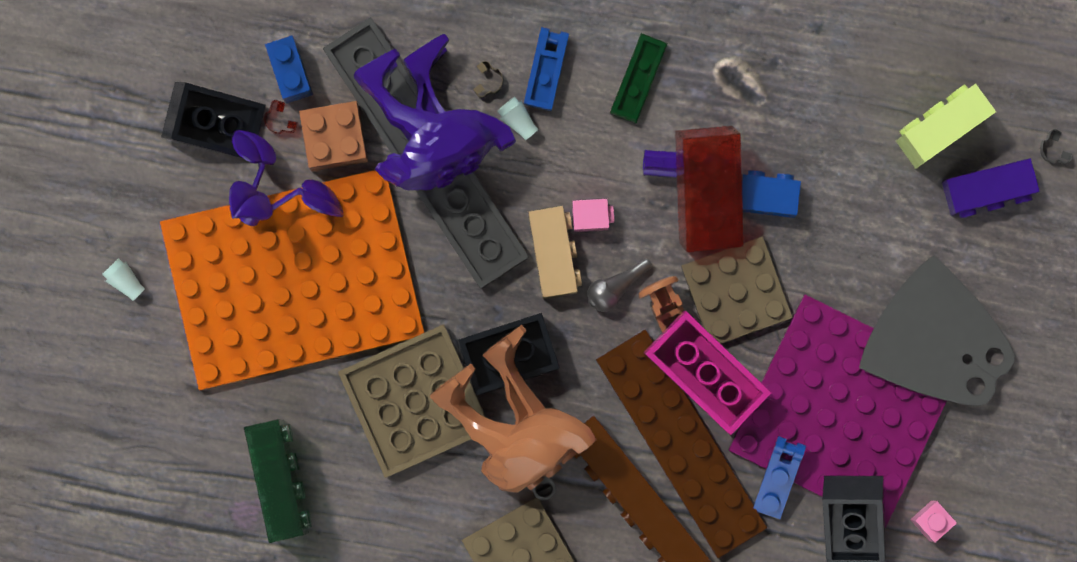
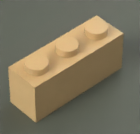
M563 206L529 211L543 299L577 294V287L582 286L580 270H574L572 258H577L575 241H569L567 230L572 229L570 212L564 213Z

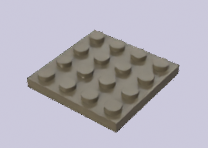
M444 324L338 371L385 478L471 440L462 423L450 412L440 408L429 397L437 388L464 369ZM469 381L464 391L465 401L476 412L485 417Z

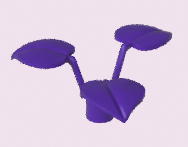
M236 130L234 132L232 144L235 151L246 161L254 164L258 163L259 169L253 185L243 181H236L230 187L229 205L232 219L239 218L249 226H256L260 220L269 219L273 214V210L297 195H302L304 204L317 212L336 217L344 215L341 204L334 192L328 186L316 180H305L302 183V188H297L271 205L267 195L256 190L263 175L265 164L274 165L276 162L274 149L264 138L255 133L243 130Z

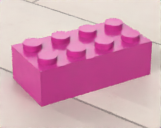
M683 311L644 352L649 359L729 435H732L771 394L756 377L687 311Z

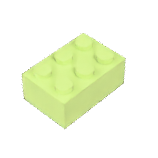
M964 84L946 98L949 103L944 105L940 101L923 114L925 120L921 122L919 118H916L899 131L902 136L896 142L915 169L996 113L977 84H974L969 89Z

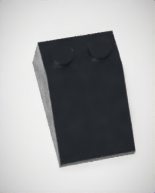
M175 82L161 138L242 158L235 151L232 144L234 132L236 130H243L258 135L266 105L190 83Z
M824 476L822 502L826 562H885L883 476Z

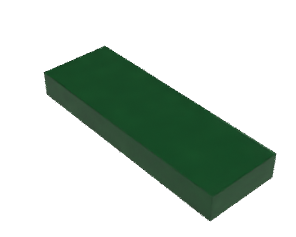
M642 33L640 34L611 108V115L637 124L668 43Z

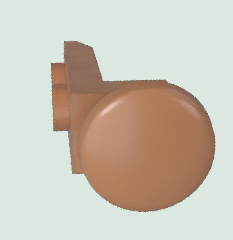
M676 276L654 282L638 294L640 299L650 296L653 302L651 310L662 333L684 311L679 295H675L671 286L679 281Z

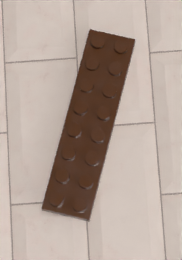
M643 330L602 355L596 361L715 556L720 558L767 529V526L757 510L753 508L754 505L684 391L644 354L653 341L647 331Z

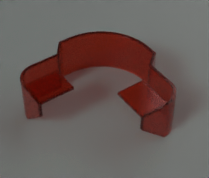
M274 100L271 102L270 110L266 112L264 116V122L267 128L268 126L266 123L267 115L271 113L273 104L278 102L276 111L283 112L285 106L284 102L278 100ZM288 121L287 128L294 129L293 131H270L278 135H280L282 132L294 133L296 131L298 122Z

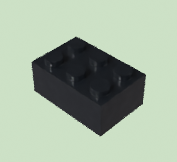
M542 313L458 339L466 366L472 364L475 368L471 382L476 396L505 387L500 373L487 361L483 354L520 325L526 329V332L516 349L514 364L523 380L526 381L560 369Z

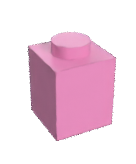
M607 199L572 201L574 232L608 230L609 223H614L613 206H608Z
M932 500L910 519L929 542L934 543L957 524L938 501Z

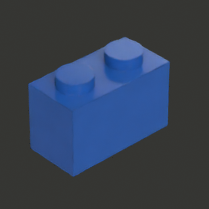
M293 35L265 44L284 102L288 104L312 96L313 92Z
M749 170L748 175L743 174L740 179L737 212L795 218L798 213L801 181L794 180V175L777 174V178L765 177V172Z

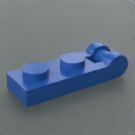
M541 27L524 105L552 111L569 33L561 31L558 34L549 32V28ZM546 44L558 45L556 52L545 50Z
M780 436L776 440L753 507L757 512L777 519H781L806 449V445L801 443L795 445L786 442L787 439ZM782 453L793 456L792 460L781 458Z

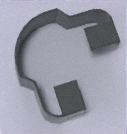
M1057 129L1051 130L1046 140L1042 141L1040 145L1041 156L1045 161L1052 164L1055 162L1045 156L1043 144L1049 140L1052 131H1054L1052 140L1059 141L1062 132ZM1063 151L1061 158L1069 161L1065 162L1060 159L1056 161L1067 164L1072 160L1073 153Z

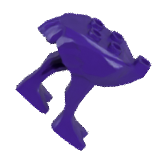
M446 34L434 38L403 60L417 87L416 109L398 102L384 87L387 78L398 67L396 60L400 54L397 49H393L372 60L354 73L356 82L378 103L389 123L400 129L408 139L401 154L393 153L388 155L386 161L379 163L375 168L384 180L404 190H431L435 187L442 189L454 181V177L462 173L466 176L476 171L493 146H496L501 152L516 142L510 127L493 116L477 110L457 109L445 112L431 86L429 74L433 66L447 52L445 46L448 44L449 38Z

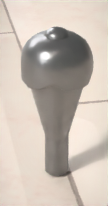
M644 259L628 271L605 280L598 279L593 282L587 290L589 305L601 312H607L615 308L618 300L632 283L652 268L650 260Z

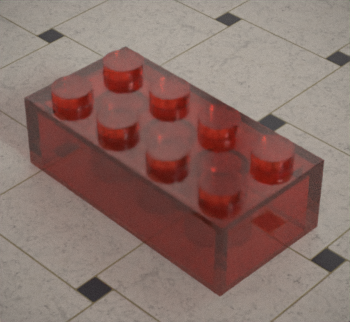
M733 126L675 131L679 243L686 252L744 247L741 134Z

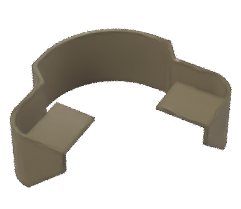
M483 61L476 66L481 73H484L488 70L484 65L486 63L493 71H498L502 77L499 69H493L488 61ZM503 77L501 86L495 92L489 91L484 96H479L478 94L485 90L481 84H479L473 90L476 93V95L481 99L485 98L490 93L496 94L502 87Z

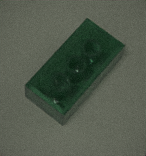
M277 419L244 427L268 542L272 543L309 534L308 528L312 527V519L309 510L304 511L302 499L306 498L303 481L298 482L296 470H300L297 453H291L289 442L294 441L290 424L287 425L284 420Z

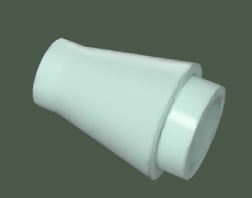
M515 96L497 111L501 116L499 119L520 134L524 140H527L538 130L522 100L518 101Z
M119 258L102 273L107 279L105 282L128 296L132 301L145 290L127 262L123 263Z

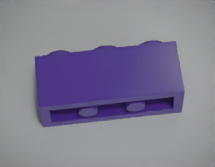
M1031 158L946 179L942 182L950 215L959 214L960 219L976 215V209L987 207L989 212L1004 208V202L1015 200L1016 205L1032 201V195L1040 192Z

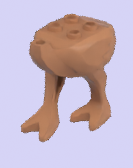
M522 325L483 354L487 361L500 373L504 381L506 399L515 414V425L495 422L485 418L465 401L464 391L475 371L472 364H469L429 396L440 408L450 412L457 418L471 439L481 444L490 454L483 462L481 470L486 478L497 485L501 491L518 493L525 487L532 490L544 480L542 476H546L549 479L561 470L560 462L562 464L566 463L576 455V452L580 454L596 441L591 429L577 418L560 410L546 409L523 380L514 364L516 349L526 332Z

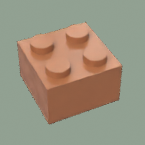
M357 101L299 111L308 166L312 172L368 162Z

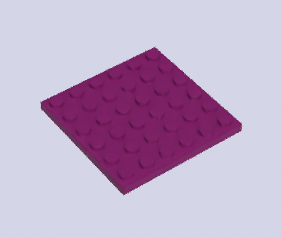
M804 294L761 381L771 394L740 425L728 451L767 469L778 436L786 438V442L795 445L797 443L804 444L806 449L793 483L823 497L824 476H883L886 528L947 401L912 391L859 368L864 349L874 328ZM782 453L781 458L790 461L793 457L785 453Z

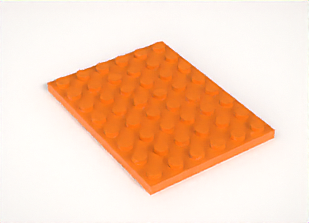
M376 170L322 182L338 198L344 215L342 217L317 212L304 204L302 195H297L273 210V214L269 219L260 220L256 226H249L239 218L232 219L230 205L160 221L200 391L407 341L425 333L389 182L384 180ZM296 189L268 195L267 197L272 205Z

